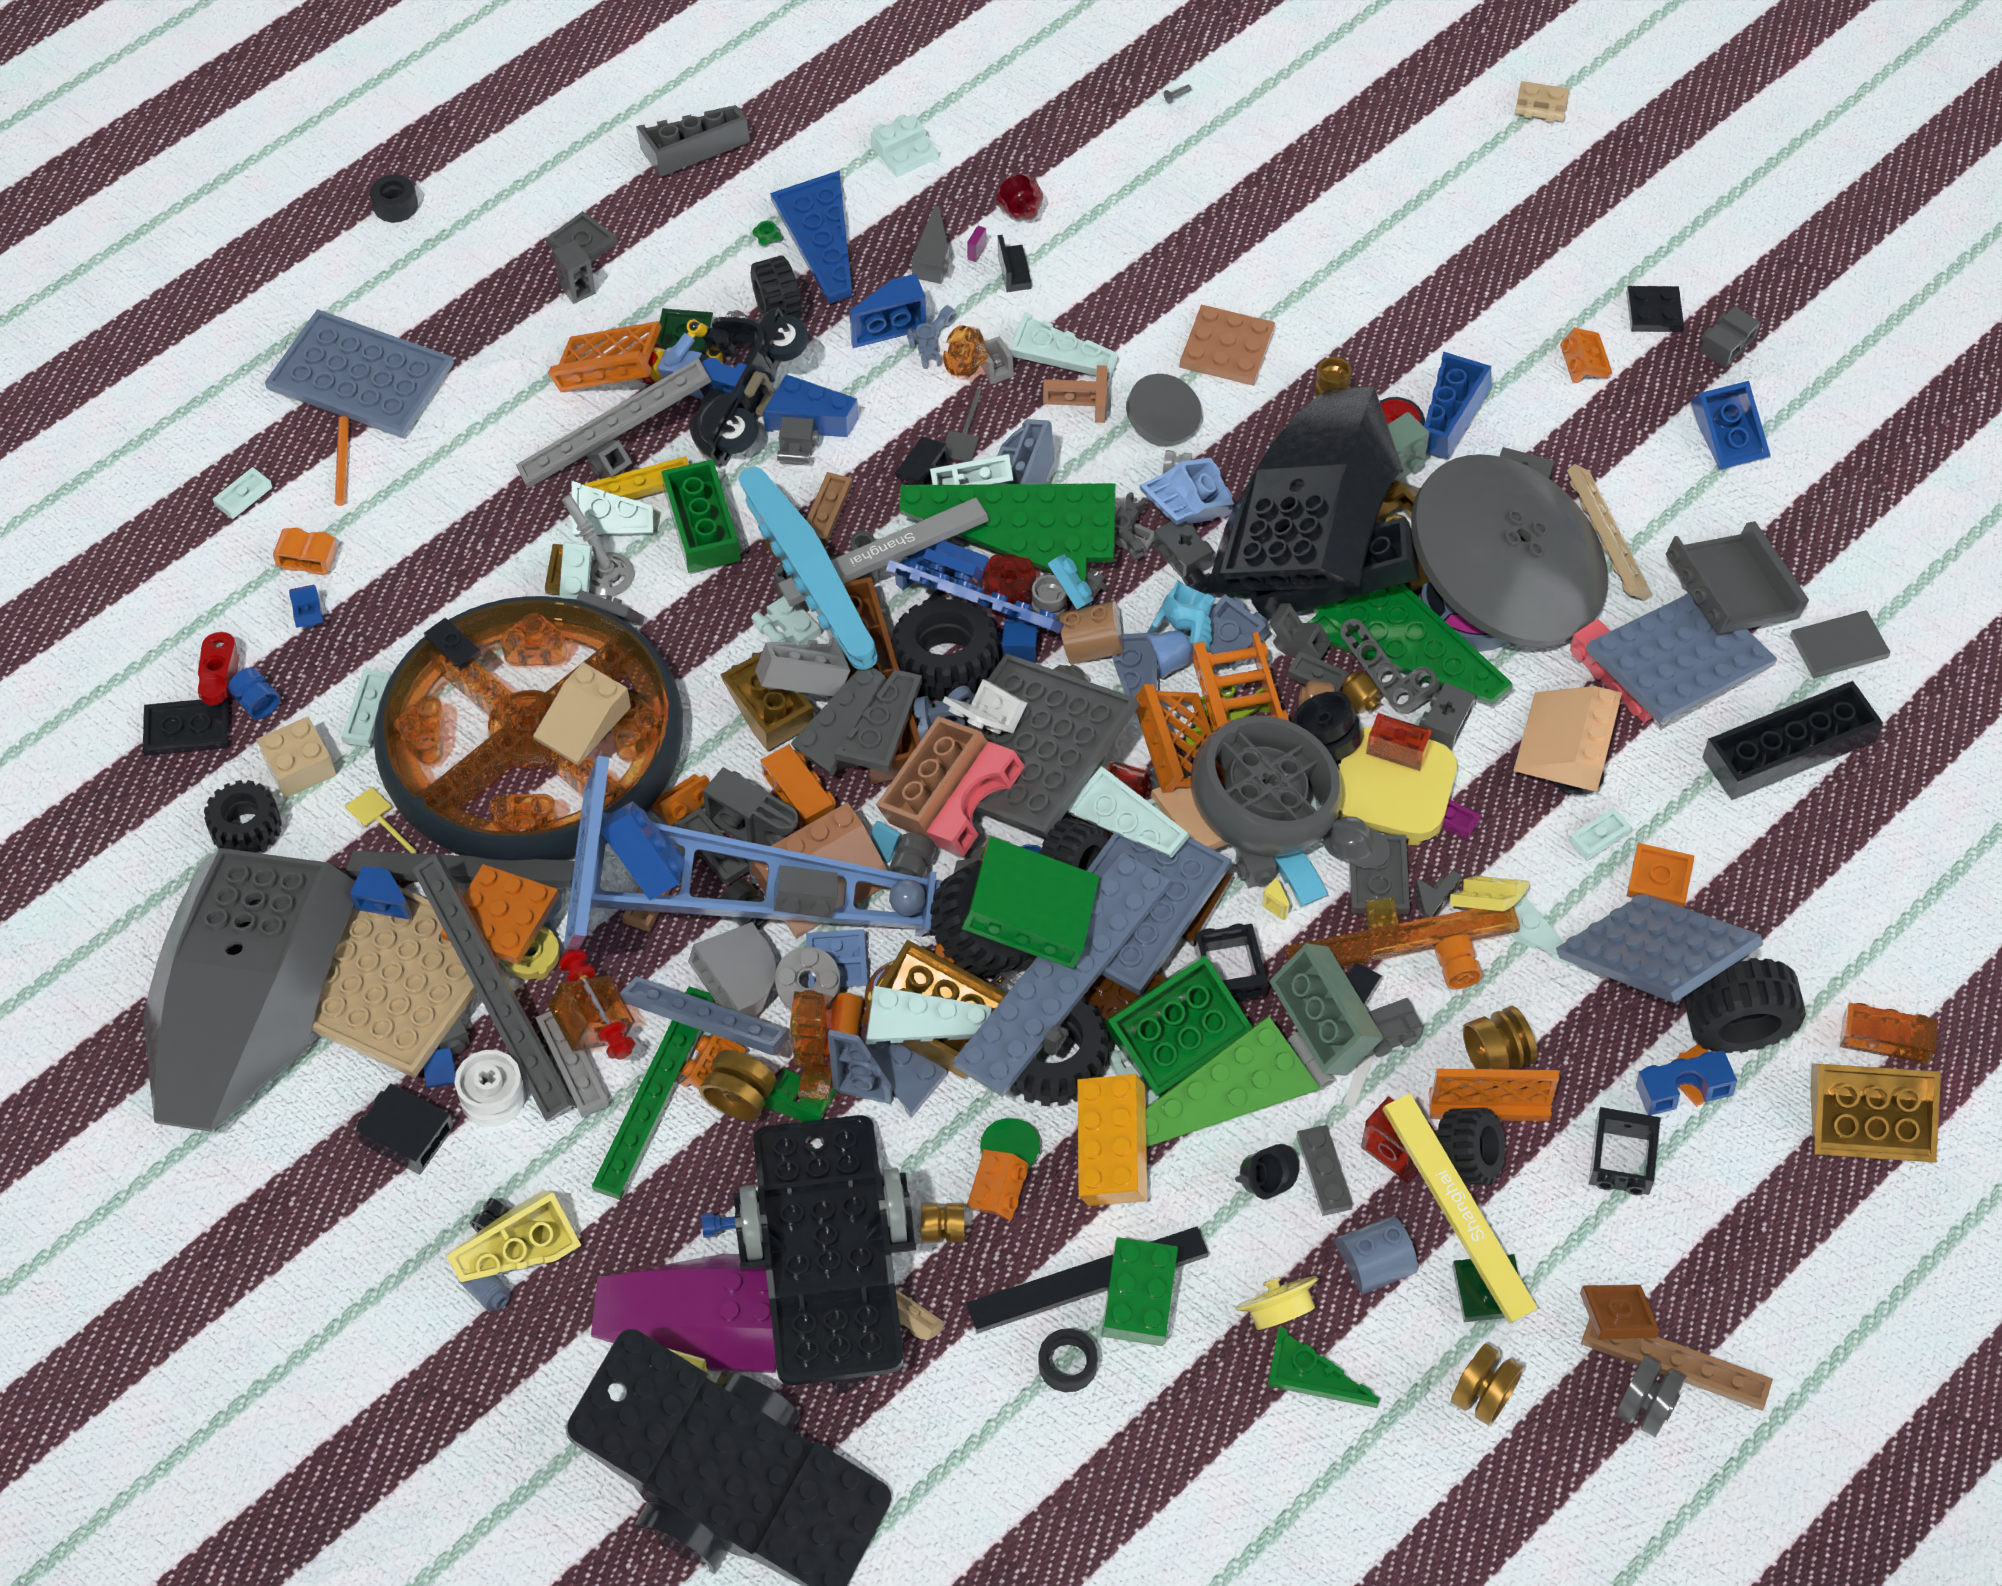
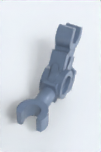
M949 305L941 309L938 318L931 324L929 322L922 323L917 326L916 330L908 329L907 338L909 346L913 348L915 347V341L918 343L919 354L923 353L921 364L924 369H927V361L930 359L936 361L937 367L941 366V356L938 352L936 340L938 331L945 325H952L956 320L952 316L955 310Z

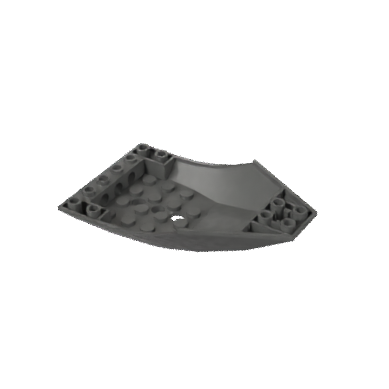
M219 848L199 864L164 940L150 985L143 1017L153 1118L156 1124L212 1132L310 1046L309 1040L322 989L335 951L355 907L350 896L355 883L353 879L328 862ZM255 900H261L257 905H248ZM245 922H251L247 927H238L244 924ZM235 944L243 946L239 954L229 955L226 953L227 948Z

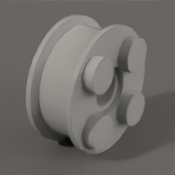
M801 947L792 950L782 958L776 969L775 985L777 994L782 1003L795 1013L814 1015L823 1012L833 1004L835 995L839 994L840 973L834 959L821 949ZM806 974L813 975L816 978L815 985L810 988H805L799 983L801 977Z

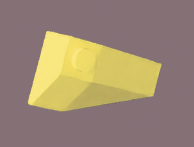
M542 1190L518 1204L446 1254V1257L459 1282H465L514 1269L518 1270L532 1265L554 1262L580 1247L581 1244L555 1194Z

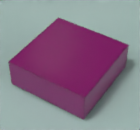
M979 225L975 228L967 242V258L973 262H977L986 247V228Z

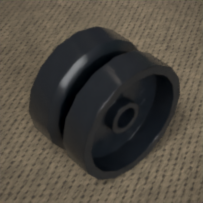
M1324 692L1314 695L1302 703L1293 717L1294 724L1309 731L1322 742L1332 755L1334 761L1341 760L1352 754L1360 746L1364 738V728L1355 714L1351 701L1345 694L1340 692Z

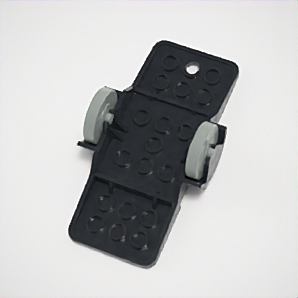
M864 1115L761 1127L754 1133L753 1137L758 1190H756L755 1185L741 1186L739 1193H733L740 1270L741 1272L766 1269L776 1367L780 1381L786 1385L796 1386L890 1374L898 1371L904 1363V1352L892 1253L916 1251L906 1172L899 1173V1169L894 1167L884 1169L883 1175H881L874 1125L872 1120ZM813 1138L820 1139L823 1144L818 1149H811L807 1146L808 1141Z

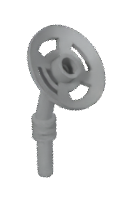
M567 495L562 499V502L576 522L577 531H581L579 533L580 536H584L583 540L592 545L594 555L591 558V563L595 560L598 561L594 567H591L590 575L594 582L600 584V587L590 582L589 593L599 597H606L607 595L616 596L623 593L630 587L634 579L632 563L628 558L619 553L604 551L597 537L598 532L594 530V525H590L592 522L585 518L572 495ZM614 558H617L620 561H622L626 567H622L621 563ZM619 575L625 577L618 585L610 587L609 582L616 580Z

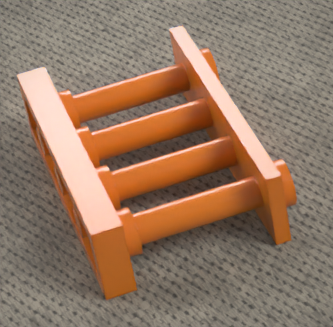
M1258 632L1252 634L1251 647L1212 654L1211 651L1207 652L1204 642L1193 643L1192 661L1213 731L1223 724L1232 721L1227 720L1225 714L1227 710L1265 703L1268 704L1271 713L1269 716L1289 721L1287 711L1281 709L1266 660L1268 658L1266 643H1261ZM1254 658L1257 670L1218 676L1212 670L1216 664ZM1261 681L1264 690L1263 693L1229 699L1220 697L1219 694L1221 687Z

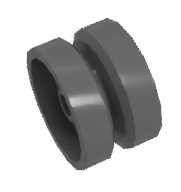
M1645 1355L1620 1403L1615 1417L1631 1424L1635 1422L1641 1409L1646 1410L1640 1424L1641 1430L1656 1438L1665 1420L1668 1421L1681 1396L1679 1392L1687 1376L1674 1369H1670L1659 1384L1656 1382V1379L1661 1371V1363Z

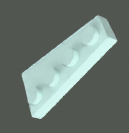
M1102 766L1082 788L1066 812L1170 858L1176 854L1190 837L1187 831Z

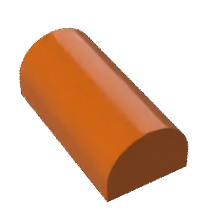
M839 993L835 995L829 1029L859 1036L863 1010L862 998L852 993ZM828 1039L826 1046V1054H830Z

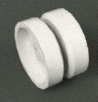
M499 1050L476 1052L466 1058L456 1071L455 1087L463 1113L471 1122L482 1127H498L509 1123L519 1115L525 1104L526 1092L518 1064L510 1055Z

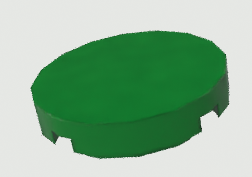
M1004 1118L993 1122L985 1129L981 1137L980 1154L982 1156L983 1150L1012 1153L1028 1163V1171L1039 1158L1040 1140L1036 1130L1029 1123L1018 1118Z

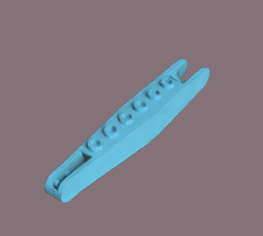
M750 467L745 469L739 475V482L746 494L745 501L747 507L759 524L758 528L765 540L769 539L776 558L780 557L782 559L781 563L788 576H793L796 589L800 594H805V601L810 611L817 612L820 626L824 631L829 630L851 665L859 670L871 668L878 659L874 641L866 630L814 529L761 468Z

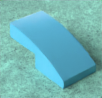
M1303 851L1292 855L1273 857L1284 883L1289 884L1300 908L1328 895L1321 879Z

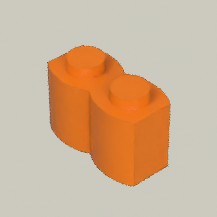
M296 527L284 528L280 533L273 552L275 565L286 570H303L318 575L328 574L337 551L335 537L326 532L307 533Z

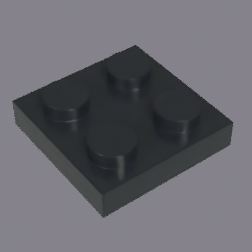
M1679 286L1627 287L1626 295L1631 332H1683L1684 321Z

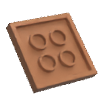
M1201 304L1181 356L1179 368L1254 386L1275 330V322Z

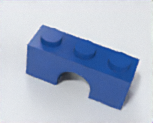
M1709 1051L1701 1054L1699 1057L1690 1059L1680 1058L1672 1061L1670 1064L1661 1066L1651 1065L1644 1068L1638 1073L1636 1088L1647 1115H1655L1677 1109L1680 1097L1678 1087L1680 1085L1690 1084L1697 1087L1702 1093L1704 1101L1709 1102L1733 1096L1737 1078L1725 1051L1715 1053Z

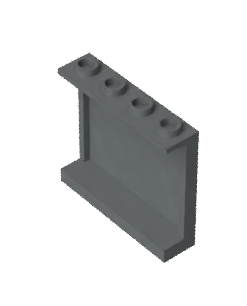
M1756 521L1746 523L1739 535L1686 545L1682 543L1678 536H1674L1665 554L1717 634L1798 619L1809 602L1808 597Z

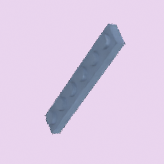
M637 976L620 992L621 1002L770 1055H774L789 1039L788 1029Z

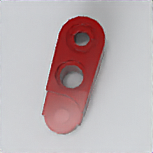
M227 632L212 633L203 640L198 667V695L203 703L207 705H218L225 698H231L228 686L233 676L237 674L239 655L234 637ZM224 643L221 647H216L217 644Z

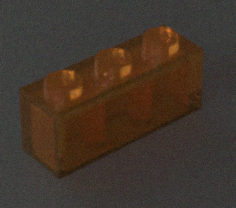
M1849 1002L1842 1018L1839 1047L1929 1064L1936 1051L1938 1020L1922 1014L1911 1015L1901 1013L1895 1009H1880L1870 1007L1865 1003Z

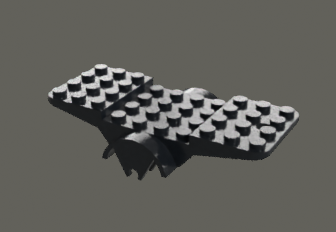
M627 1329L621 1332L580 1398L565 1427L566 1435L574 1445L632 1484L642 1498L647 1501L635 1526L655 1531L664 1549H673L678 1553L677 1557L705 1562L709 1567V1571L713 1574L716 1573L728 1551L731 1554L755 1560L801 1586H847L890 1506L892 1498L888 1486L819 1442L811 1443L795 1433L794 1430L800 1421L797 1410L783 1396L768 1386L745 1375L727 1371L721 1372L715 1383L706 1378L708 1373L635 1329ZM620 1384L624 1387L625 1397L623 1400L614 1401L611 1399L608 1392L610 1385Z

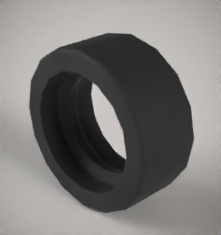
M1072 1328L1059 1329L1049 1334L1041 1344L1038 1353L1039 1373L1044 1382L1054 1390L1064 1393L1077 1392L1087 1387L1095 1377L1098 1365L1097 1348L1092 1339L1082 1331ZM1064 1345L1078 1347L1086 1355L1085 1368L1082 1372L1072 1376L1058 1374L1050 1366L1049 1358L1051 1352Z

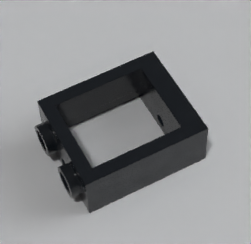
M1238 923L1221 929L1207 928L1195 933L1194 950L1196 958L1206 955L1207 951L1245 945L1253 976L1222 980L1236 1003L1262 999L1267 996L1268 981L1252 923L1245 925Z
M1600 1107L1595 1121L1589 1185L1597 1186L1602 1190L1617 1189L1627 1191L1632 1195H1649L1655 1178L1661 1117ZM1604 1133L1647 1140L1643 1176L1600 1168Z

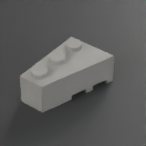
M830 639L828 644H818L817 640H809L807 645H796L795 641L765 643L755 669L760 684L763 687L772 690L784 689L795 693L805 692L817 694L821 697H833L847 680L850 669L842 649L835 639Z

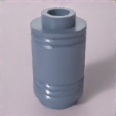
M497 1275L459 1282L487 1311L500 1310L509 1301L510 1288Z

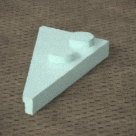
M1525 895L1514 906L1505 911L1476 908L1471 910L1470 916L1472 919L1478 921L1480 918L1496 926L1495 930L1502 934L1511 935L1513 939L1533 949L1538 947L1552 954V958L1561 963H1566L1570 966L1575 965L1559 958L1556 948L1564 942Z

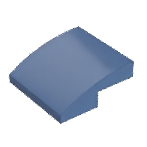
M864 929L806 933L807 947H815L825 951L836 962L840 973V988L868 985ZM808 974L810 988L815 985L816 978Z

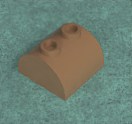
M1115 601L1060 613L1059 621L1063 623L1061 637L1070 665L1123 653L1120 614Z

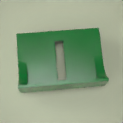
M783 1068L776 1079L777 1081L770 1095L765 1098V1107L801 1122L820 1120L836 1096L837 1089ZM806 1087L807 1090L798 1103L794 1102L802 1089Z

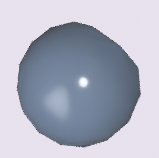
M905 879L897 882L892 887L889 902L892 909L899 915L912 916L918 914L923 909L925 892L917 881Z

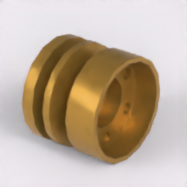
M1511 1005L1502 1009V1012L1498 1010L1492 1013L1490 1019L1483 1016L1463 1025L1462 1031L1465 1048L1475 1069L1509 1070L1511 1068L1518 1070L1523 1068V1065L1528 1066L1536 1063L1538 1056L1534 1035L1526 1018L1517 1007Z

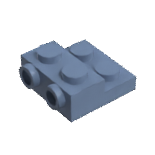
M1224 594L1208 616L1211 620L1210 626L1212 629L1210 632L1212 636L1210 651L1212 654L1249 648L1252 643V634L1258 632L1262 642L1270 633L1267 626L1268 620L1258 612L1252 614L1247 611L1246 608L1248 606L1239 598L1234 597L1231 599ZM1242 660L1225 664L1235 670Z

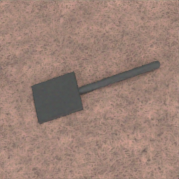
M980 388L976 390L963 432L950 430L948 432L945 443L947 444L951 460L969 462L973 459L979 436L967 433L981 394Z

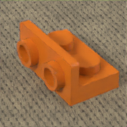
M1574 327L1560 343L1572 382L1579 383L1585 375L1607 379L1611 375L1612 369L1600 334Z
M704 1034L695 1047V1050L698 1051L694 1060L690 1058L681 1071L684 1077L680 1085L686 1087L691 1084L700 1089L706 1075L712 1073L710 1067L719 1051L726 1049L744 1053L746 1048L713 1034L709 1036Z

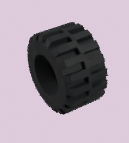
M783 255L752 263L750 272L751 282L761 315H764L771 309L780 307L783 315L800 318L802 312L801 296L793 269L788 260Z
M238 780L233 785H230V783L225 784L224 789L214 791L215 797H209L207 800L208 806L204 808V819L211 839L218 849L224 848L254 853L261 851L264 853L268 850V845L273 846L275 844V836H280L281 833L280 826H282V820L271 791L269 789L266 790L264 785L258 783L255 786L254 781L248 780L246 783H243L242 780ZM241 815H255L246 823L232 824V821Z
M1064 818L1061 822H1057L1054 825V830L1050 829L1047 833L1049 837L1044 839L1039 854L1087 871L1108 842V835L1099 827L1074 818Z
M1452 1108L1443 1114V1118L1439 1121L1436 1137L1465 1185H1476L1495 1182L1496 1178L1501 1174L1505 1157V1137L1498 1116L1495 1115L1493 1110L1488 1108Z

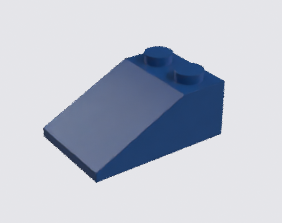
M917 274L890 280L849 311L852 348L905 336L909 328L916 330L918 325L926 323V298Z
M1749 381L1702 392L1691 399L1697 425L1719 470L1771 456Z

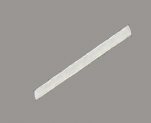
M1375 1055L1364 1057L1359 1062L1343 1102L1344 1105L1352 1108L1355 1107Z

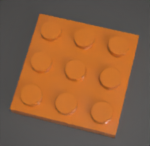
M482 864L463 895L494 956L517 965L522 961L560 897L559 890L484 864ZM442 929V938L450 941L446 932Z

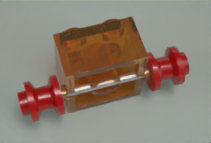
M568 950L559 961L561 971L570 973L567 977V982L559 984L547 1005L572 1051L608 1046L606 1053L609 1058L618 1060L627 1058L635 1047L634 1039L626 1037L635 1023L632 1014L610 975L593 978L596 971L592 965H585L587 960L585 951Z

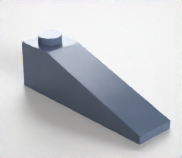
M829 1029L828 1043L833 1089H837L838 1093L891 1104V1084L861 1038L856 1035Z

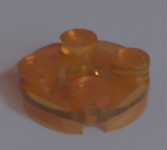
M959 325L951 331L946 343H950L948 352L944 351L943 354L944 366L951 375L968 379L978 370L980 364L985 363L988 353L984 348L983 336L979 328Z

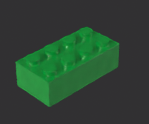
M711 459L661 471L665 497L688 573L741 561L739 541L714 460Z

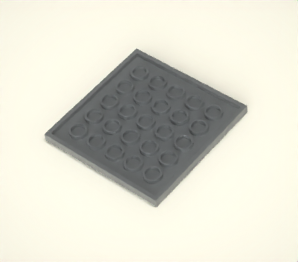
M1006 653L987 681L1027 702L1014 733L1002 730L1000 734H997L985 728V725L983 729L978 728L967 722L968 717L966 715L964 726L981 731L989 742L1014 750L1025 768L1010 789L998 790L987 795L979 802L975 811L1048 838L1047 833L1050 829L1054 830V825L1063 818L1140 704L1135 697Z

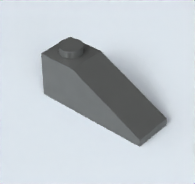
M934 206L912 258V274H917L920 280L942 284L944 276L949 275L951 271L952 260H949L948 245L940 208Z

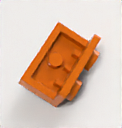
M693 774L659 796L651 806V811L667 825H673L704 805L703 790L710 783L709 778L706 775L698 777L696 774Z
M983 1150L966 1207L972 1211L996 1214L1005 1220H1012L1018 1206V1198L1023 1182L1027 1176L1028 1163L1012 1153Z

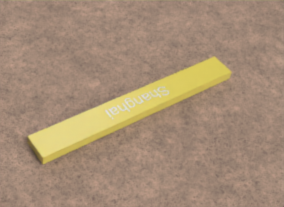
M1411 1093L1385 1105L1382 1110L1507 1322L1511 1324L1538 1309Z

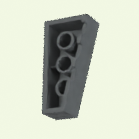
M736 105L705 111L704 116L700 117L691 116V114L682 116V120L668 123L667 120L658 121L657 126L646 128L645 124L636 126L640 149L660 177L750 142L746 117Z

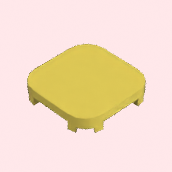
M1364 728V738L1360 746L1352 754L1341 760L1339 773L1342 784V802L1337 818L1353 816L1363 820L1368 827L1376 831L1393 835H1406V838L1409 839L1408 845H1419L1421 841L1438 836L1442 829L1457 771V760L1453 752L1447 746L1433 740L1384 728Z

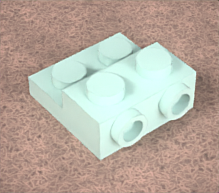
M914 114L909 116L899 115L893 123L886 126L879 124L871 132V147L896 178L939 159V151L927 138L925 127Z

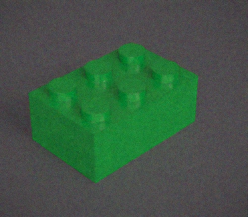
M1116 1237L1101 1337L1163 1346L1168 1326L1177 1246Z

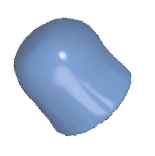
M1167 631L1147 636L1146 639L1152 646L1158 659L1160 669L1158 675L1160 678H1164L1182 668L1191 660L1192 645L1189 642V638L1182 631Z

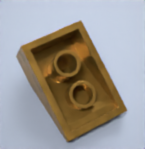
M760 652L720 674L751 731L766 751L800 733L811 722L814 715L813 706L803 693H795L784 689L772 690L761 686L755 671L762 653Z

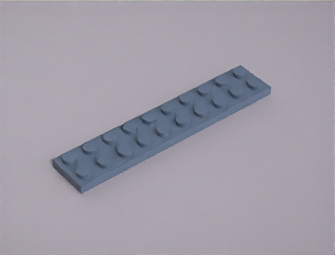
M1122 852L1098 881L1084 949L1074 969L1037 957L955 1057L953 1067L1003 1097L1044 1046V1037L1054 1025L1060 1026L1170 888L1171 880Z

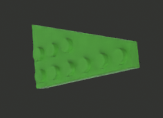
M1267 1016L1146 1107V1147L1320 1090L1321 1088L1274 1022Z

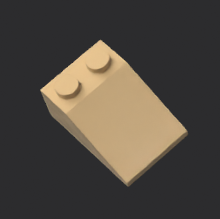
M582 662L564 682L534 733L533 738L579 766L631 708L628 688Z

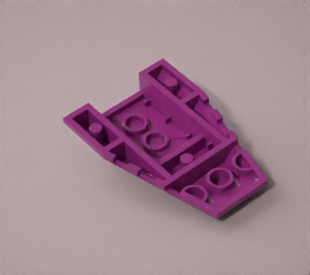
M723 1253L597 1277L591 1337L614 1343L621 1332L627 1329H635L668 1349L705 1359L708 1370L775 1373L776 1358L766 1269L741 1272L739 1254Z

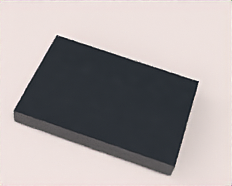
M225 698L218 705H207L201 699L145 704L143 717L144 756L229 748V699Z

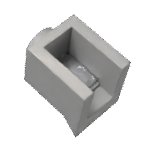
M1000 336L976 344L977 361L987 374L990 385L1014 377L1013 355Z

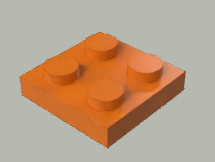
M1638 843L1626 896L1634 897L1639 894H1647L1648 896L1684 908L1695 856Z

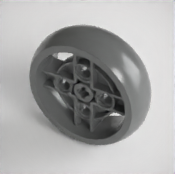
M1248 716L1229 721L1213 731L1199 747L1192 764L1190 776L1191 791L1200 816L1219 838L1241 851L1266 857L1296 854L1320 841L1337 819L1342 802V784L1337 765L1321 741L1309 731L1290 721L1271 716ZM1216 761L1226 770L1224 788L1216 772ZM1308 785L1315 797L1317 810L1307 801Z

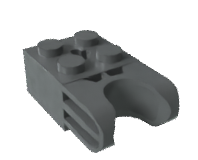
M722 767L703 790L706 815L716 827L738 840L772 846L796 832L794 830L798 825L796 810L770 795L761 785H754L745 780L736 771L731 772Z

